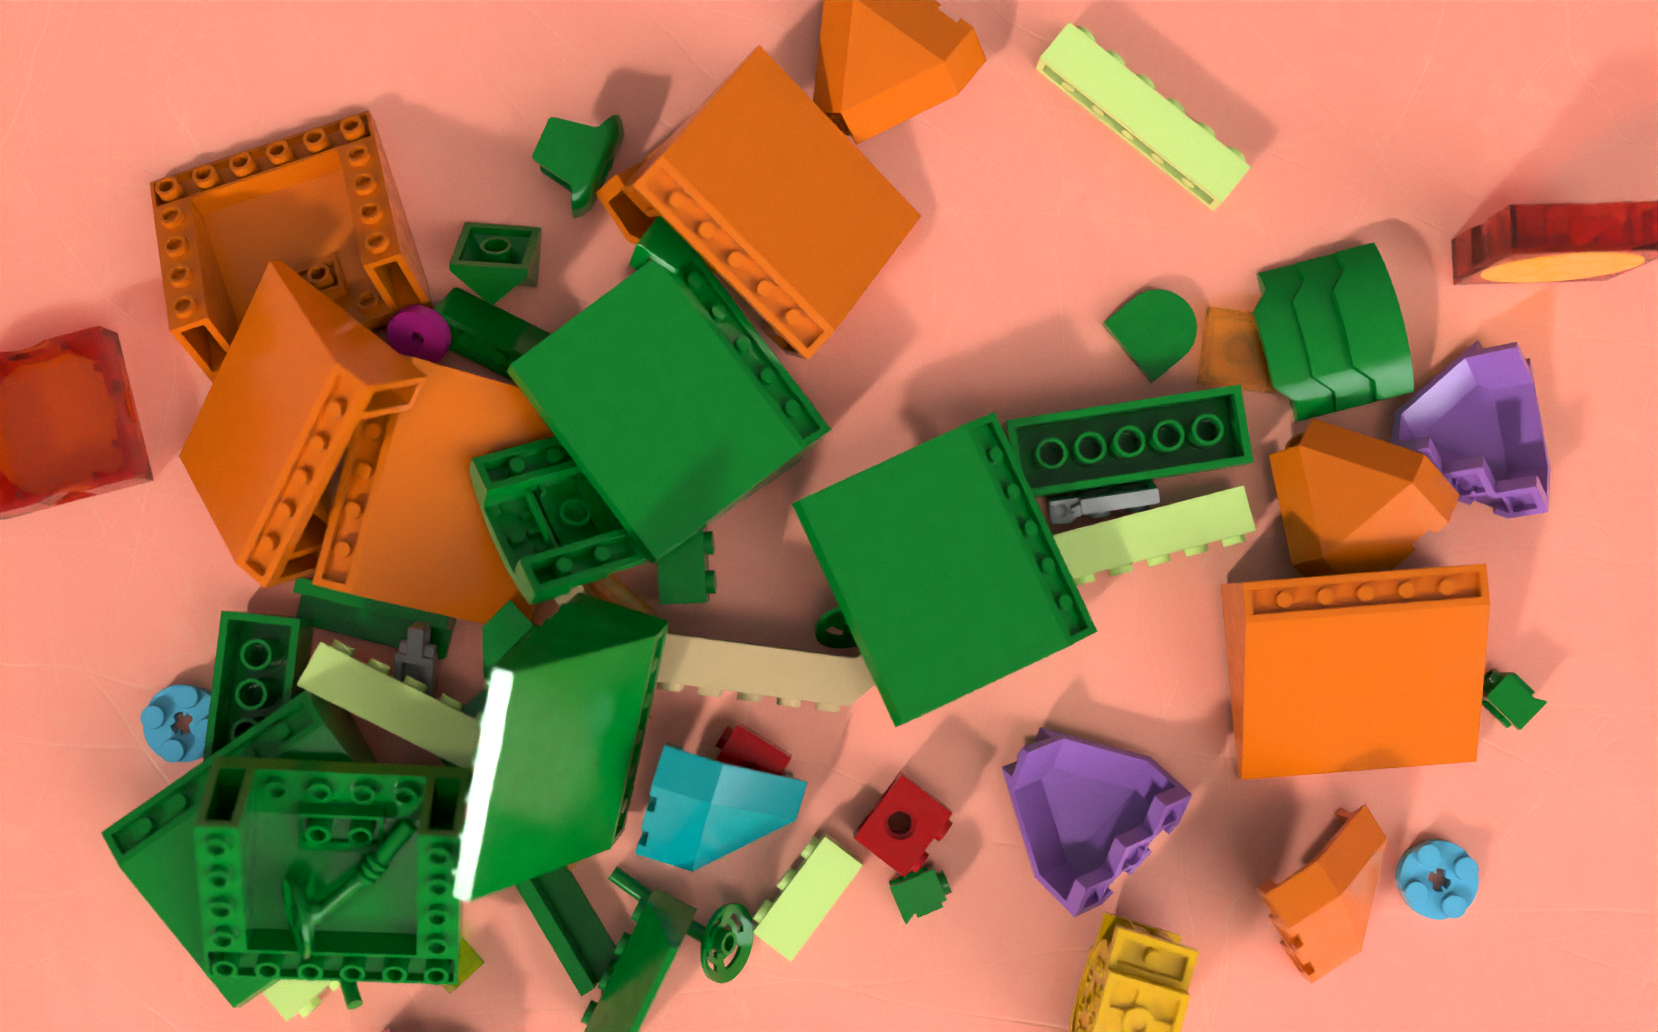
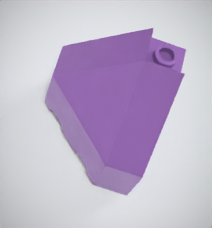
M1477 340L1394 412L1390 443L1425 454L1460 494L1458 499L1460 502L1471 505L1473 501L1493 507V514L1507 519L1547 513L1549 510L1551 468L1530 358H1524L1518 342L1482 349L1479 340Z
M1042 727L1039 728L1035 742L1026 744L1017 755L1018 761L1001 767L1034 877L1074 917L1102 905L1113 894L1108 887L1122 872L1126 871L1131 875L1152 853L1148 846L1162 830L1169 835L1180 823L1192 796L1183 785L1150 756Z

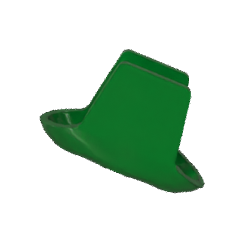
M618 114L612 115L597 127L550 117L532 154L534 161L541 165L540 170L543 174L571 192L573 218L581 217L592 209L597 200L595 193L604 185L624 137L623 122Z

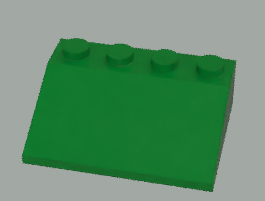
M656 888L648 900L643 897L640 898L631 916V919L636 921L637 924L632 934L624 931L614 951V954L620 956V959L615 969L607 966L597 988L604 992L598 1003L593 1000L590 1001L580 1021L587 1025L584 1032L639 1031L697 911L696 908Z

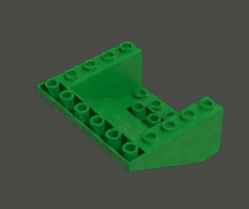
M695 250L678 273L669 271L651 259L511 363L507 369L508 374L651 564L798 464L832 430Z
M995 412L959 426L792 504L895 727L919 718L1098 632Z
M578 592L566 604L562 603L558 611L552 617H547L542 626L534 633L530 632L521 645L517 648H512L508 656L501 663L493 665L486 680V689L490 691L488 704L484 707L479 719V728L483 729L482 739L472 758V766L476 768L475 778L470 784L465 797V804L469 805L468 817L464 820L458 837L459 842L463 843L462 850L452 870V878L456 879L453 897L471 902L612 848L625 830L670 621Z
M302 692L101 832L119 868L205 974L193 825L215 756L378 763L349 712L311 692ZM208 977L233 1008H241L281 980Z
M215 756L193 825L206 977L340 981L343 979L348 982L457 985L460 964L463 900L453 897L456 879L452 878V870L462 850L463 843L459 842L458 837L461 826L468 817L469 805L465 804V797L470 786L471 768ZM405 819L411 821L416 826L417 831L387 863L388 869L382 872V876L376 879L374 885H367L332 914L323 918L321 924L314 925V938L310 957L302 960L294 945L285 914L281 886L282 878L291 877L299 886L307 901L316 899L317 902H320L352 877L355 867L360 866V862L366 859V855L369 852L375 853Z

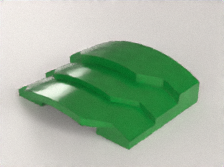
M1374 242L1256 274L1262 296L1256 304L1252 315L1262 344L1271 388L1289 398L1295 422L1414 392L1412 360L1402 312L1390 275Z
M556 436L471 459L469 473L490 536L513 582L530 605L569 594L571 588L607 578L611 573L646 563L647 557Z

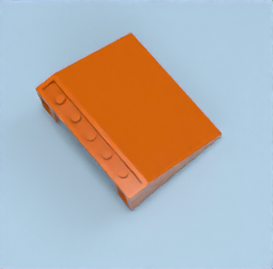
M760 45L756 46L620 188L648 217L661 216L766 320L760 328L787 355L806 360L836 331L921 217L914 207Z
M369 110L149 182L169 331L212 383L217 376L270 261L281 260L368 330L389 324L394 315L401 308L408 305H423L434 309L427 278L375 120Z
M281 260L269 262L179 455L235 563L264 588L315 573L327 524L315 515L313 511L359 420L411 410L428 377Z
M400 354L428 377L411 410L359 420L349 442L312 584L481 624H486L511 600L532 622L536 604L530 605L524 598L500 558L480 510L469 469L472 458L554 437L555 435L519 387Z
M1486 563L1220 584L1238 779L1249 780L1477 762L1490 616V594Z

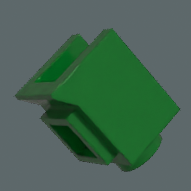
M1493 668L1484 674L1482 706L1505 728L1513 725L1517 730L1521 731L1545 706L1547 701L1534 698L1532 695L1535 691L1516 673L1498 672Z
M932 863L921 867L916 873L913 871L908 873L905 878L900 876L889 881L891 892L905 925L908 924L914 914L920 918L943 908L942 902L947 901L945 895L952 893L943 870L935 873Z

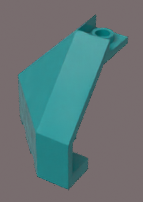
M668 742L663 747L649 794L651 797L641 828L643 832L635 854L693 872L795 821L808 782L793 778V773L789 772L782 776L719 762L684 751L682 746Z

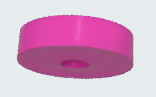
M408 305L401 308L387 326L388 342L391 348L399 354L438 363L451 346L452 335L447 322L436 311L423 305ZM416 333L420 334L423 337V339L418 337Z

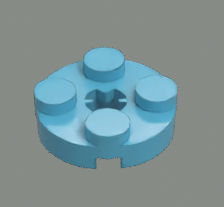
M191 684L172 685L158 692L142 711L141 723L143 724L145 739L150 748L165 761L190 762L203 758L211 691ZM181 712H183V717L189 714L193 719L189 724L190 732L188 734H184V730H178L176 727L177 717Z
M1427 839L1415 847L1411 846L1400 857L1395 872L1397 888L1400 889L1407 906L1422 916L1436 920L1459 918L1464 915L1466 909L1475 899L1478 890L1479 868L1475 860L1470 858L1466 851L1458 845L1442 839ZM1440 868L1443 870V876L1446 880L1443 886L1440 885L1439 889L1433 890V883L1428 880V876L1431 871L1437 874L1436 869Z

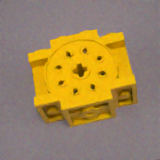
M1103 911L1093 947L1090 946L1069 1017V1032H1181L1191 998L1188 989L1199 951L1180 944L1182 936L1179 933Z

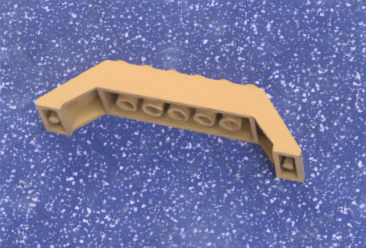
M591 583L571 588L569 594L554 599L560 607L562 603L566 604L578 592L601 599V597L593 589ZM667 632L657 677V689L681 692V690H684L685 685L698 687V695L721 697L725 690L737 692V700L760 702L762 695L777 697L776 705L800 707L802 700L817 702L816 710L840 713V706L849 707L875 685L861 652L855 656L671 632Z

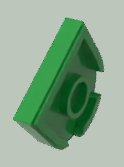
M1159 289L1149 290L1137 295L1102 324L1150 383L1154 382L1190 351L1197 334V322L1190 305L1179 295Z

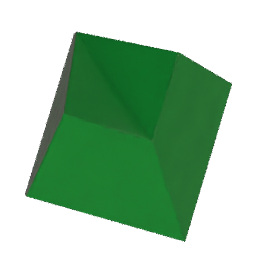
M465 222L449 262V270L491 306L516 286L537 287L542 236L541 227Z

